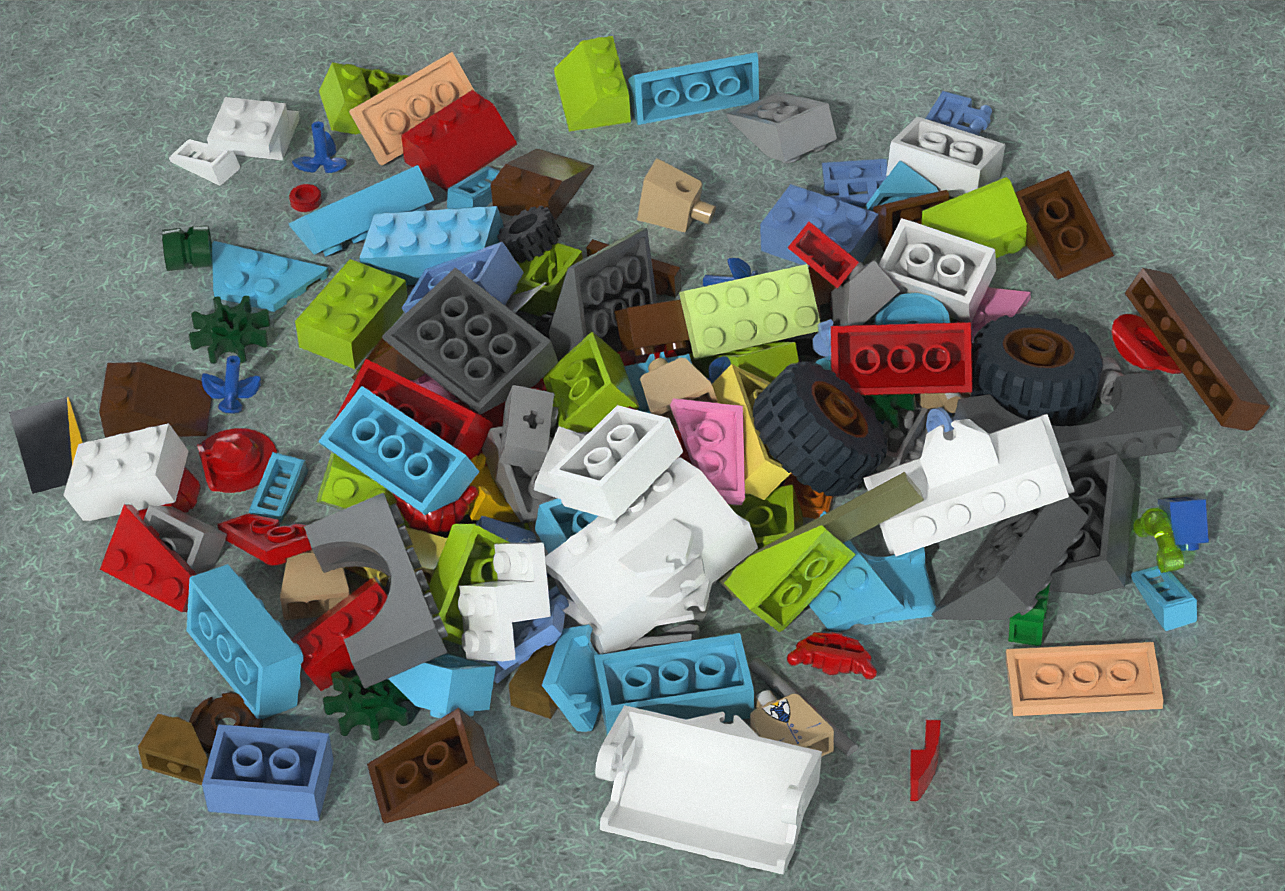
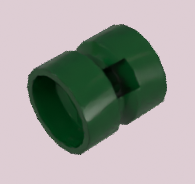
M209 225L192 226L188 232H184L181 228L162 230L163 253L167 271L185 270L188 264H192L194 268L213 266Z

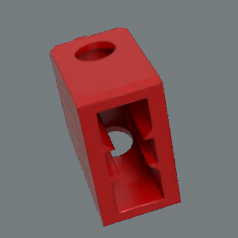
M810 221L787 247L837 289L859 263L849 252Z

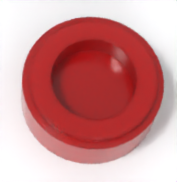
M298 185L289 194L291 207L299 212L313 211L322 203L321 191L315 185Z

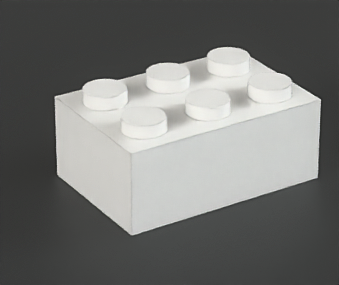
M917 116L891 141L886 176L890 174L901 160L936 186L938 192L947 190L949 196L956 198L993 183L1000 178L1005 144Z
M901 218L880 260L879 266L900 290L894 297L908 293L929 295L944 305L950 318L962 322H972L996 272L995 249Z
M617 405L549 474L563 506L616 520L683 453V450L669 418Z
M169 423L78 444L64 496L82 520L86 521L119 515L124 504L133 505L138 511L147 509L149 505L161 506L174 503L189 451Z

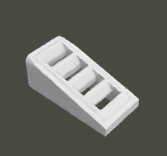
M190 139L169 157L170 162L220 186L240 169L234 151L212 149L206 143ZM194 151L197 152V153L194 154L191 158L188 157V156H190Z

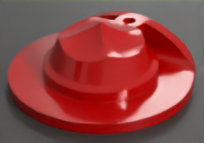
M1122 314L1114 320L1112 338L1118 352L1127 362L1140 369L1150 371L1159 369L1171 374L1182 373L1142 317L1133 314Z
M245 428L223 430L196 444L207 485L214 492L235 493L258 486L272 452L277 453L274 443L266 435Z

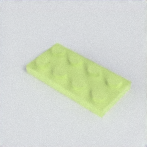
M807 264L679 292L694 360L818 332L820 318Z

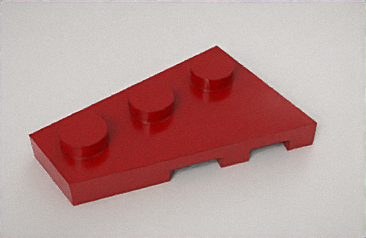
M124 504L100 570L180 612H188L189 579L191 576L197 575L196 572L176 551H171L159 538L160 534L138 516L139 512L133 505Z
M245 514L217 524L218 530L227 534L226 541L268 565L283 564L289 557L312 550L304 528L306 525L295 523L291 526H280L278 519L253 514Z

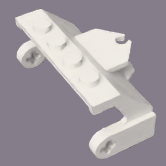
M1048 414L990 434L970 419L954 420L951 423L954 430L945 432L944 425H940L926 434L920 458L864 477L866 488L869 491L905 472L922 493L924 499L922 502L879 524L890 554L899 556L1068 498V494L1075 492Z
M679 457L626 509L624 514L616 520L598 516L593 522L545 556L546 572L561 582L572 600L567 599L569 606L562 610L565 613L563 627L570 628L590 624L593 629L590 641L594 650L600 655L624 651L656 626L693 620L695 618L693 611H687V609L691 606H699L700 611H705L712 583L757 550L758 546L749 522L731 509L701 470Z
M624 705L600 748L596 762V778L614 781L611 800L601 816L600 830L784 875L795 851L804 813L819 783L822 751L759 737L738 715L733 716V723L724 724L722 723L725 720L724 712L685 720Z

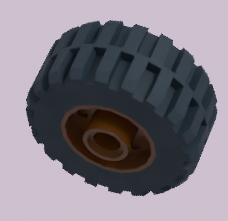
M1015 314L1014 317L1006 315L999 317L996 321H990L974 336V341L972 342L973 382L970 397L990 394L1005 410L1025 420L1048 414L1051 426H1074L1091 413L1096 402L1103 368V358L1098 346L1086 332L1081 333L1075 325L1071 323L1069 325L1064 324L1061 319L1054 317L1048 319L1039 314H1034L1033 316Z
M805 361L792 363L755 399L752 416L754 417L755 429L760 432L759 437L763 444L768 446L770 449L769 453L773 458L778 459L783 465L782 467L788 473L791 472L796 476L800 483L811 486L812 490L818 493L824 492L826 496L838 497L848 495L864 481V477L869 476L886 458L888 440L887 436L883 433L884 428L881 422L876 419V413L871 406L868 407L863 401L864 398L858 392L856 393L844 379H839L834 372L829 369L824 370L821 365L816 363L810 364Z

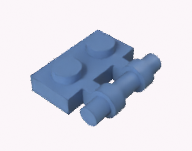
M942 91L925 119L980 136L981 130H985L991 121L992 109L987 105L981 106L979 110L972 108L971 98ZM963 122L969 123L970 126H969V127L962 126V123H963Z
M886 159L822 163L825 194L838 193V195L827 197L857 207H866L869 200L887 177ZM864 191H867L866 194H851V195H849V192H864Z
M560 594L554 599L549 598L551 617L512 622L516 660L496 661L504 670L515 663L521 664L525 662L533 652L544 645L550 646L561 637L565 613L562 610L569 606L568 600L564 595Z

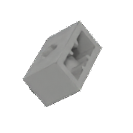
M512 385L505 402L498 463L535 470L541 469L554 437H549L550 428L555 427L558 415V408L553 407L554 393Z

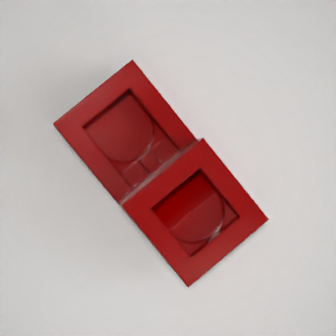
M926 720L925 750L911 749L910 801H918L922 797L935 774L940 751L941 720Z

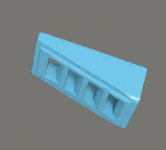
M487 166L448 188L447 208L460 209L488 206L492 202L491 183L484 180L487 178L493 181L500 171Z
M272 452L248 511L249 514L278 519L279 522H282L308 473L305 460ZM279 472L291 475L290 479L278 476ZM273 483L286 485V489L275 487L272 485ZM268 493L281 495L282 499L268 497L267 495ZM263 503L278 506V509L274 511L262 508L261 506Z
M1164 564L1131 573L1133 582L1165 631L1197 621V599ZM1160 575L1164 580V582L1153 585L1149 583L1150 581L1157 580L1151 578ZM1168 588L1170 589V590H1167V591L1158 593L1159 591H1162V590H1165V589H1168Z

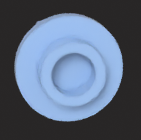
M831 319L818 324V333L813 338L814 351L825 357L831 355V326H833Z
M940 407L930 410L926 421L928 433L940 425H944L945 432L954 430V427L951 425L954 417H952V413Z

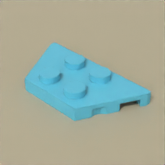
M213 241L214 297L219 296L222 300L240 303L243 296H249L251 307L275 312L286 305L290 299L297 298L306 292L308 285L318 279L323 281L329 275L328 267Z
M851 540L843 544L856 555L808 604L831 632H841L850 629L855 624L863 625L875 621V616L889 611L899 613L906 609Z

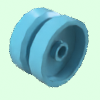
M920 293L901 294L892 298L878 311L875 319L876 325L950 323L949 313L944 305L932 296Z

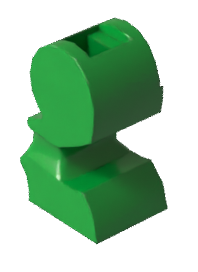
M1051 582L1042 591L1037 593L1035 596L1037 603L1025 615L1017 613L1010 617L1009 642L1041 647Z

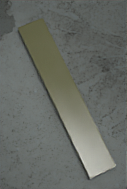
M903 472L753 552L749 556L820 525L844 543L924 500L922 493L910 477ZM747 556L744 560H742L740 563H738L736 566H734L732 569H730L728 572H726L723 576L719 578V582L730 592V594L734 598L738 597L724 584V582L731 576L733 570L739 564L743 563L749 556Z

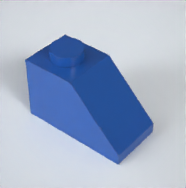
M1194 496L1158 499L1168 544L1177 545V551L1199 550V543H1209L1206 499Z

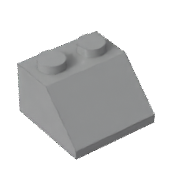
M874 260L866 265L859 262L838 289L835 288L831 291L830 319L833 321V326L863 325L900 292Z
M149 505L143 520L160 534L159 538L171 551H176L196 574L209 571L216 564L227 536L226 533L172 506Z

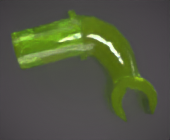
M1159 508L1146 510L1142 517L1136 519L1133 524L1135 534L1139 537H1155L1159 547L1156 560L1161 573L1184 568V557L1181 549L1176 547L1174 533L1167 514Z

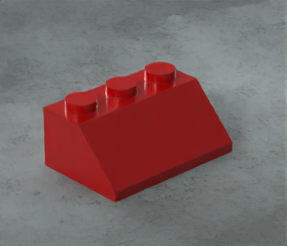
M474 90L469 91L401 135L404 162L411 167L419 165L422 174L445 191L517 145L516 140L494 104Z
M374 577L291 638V641L297 643L302 650V669L320 691L333 685L331 677L333 672H339L344 677L354 669L344 639L367 626L380 612L387 600V594Z

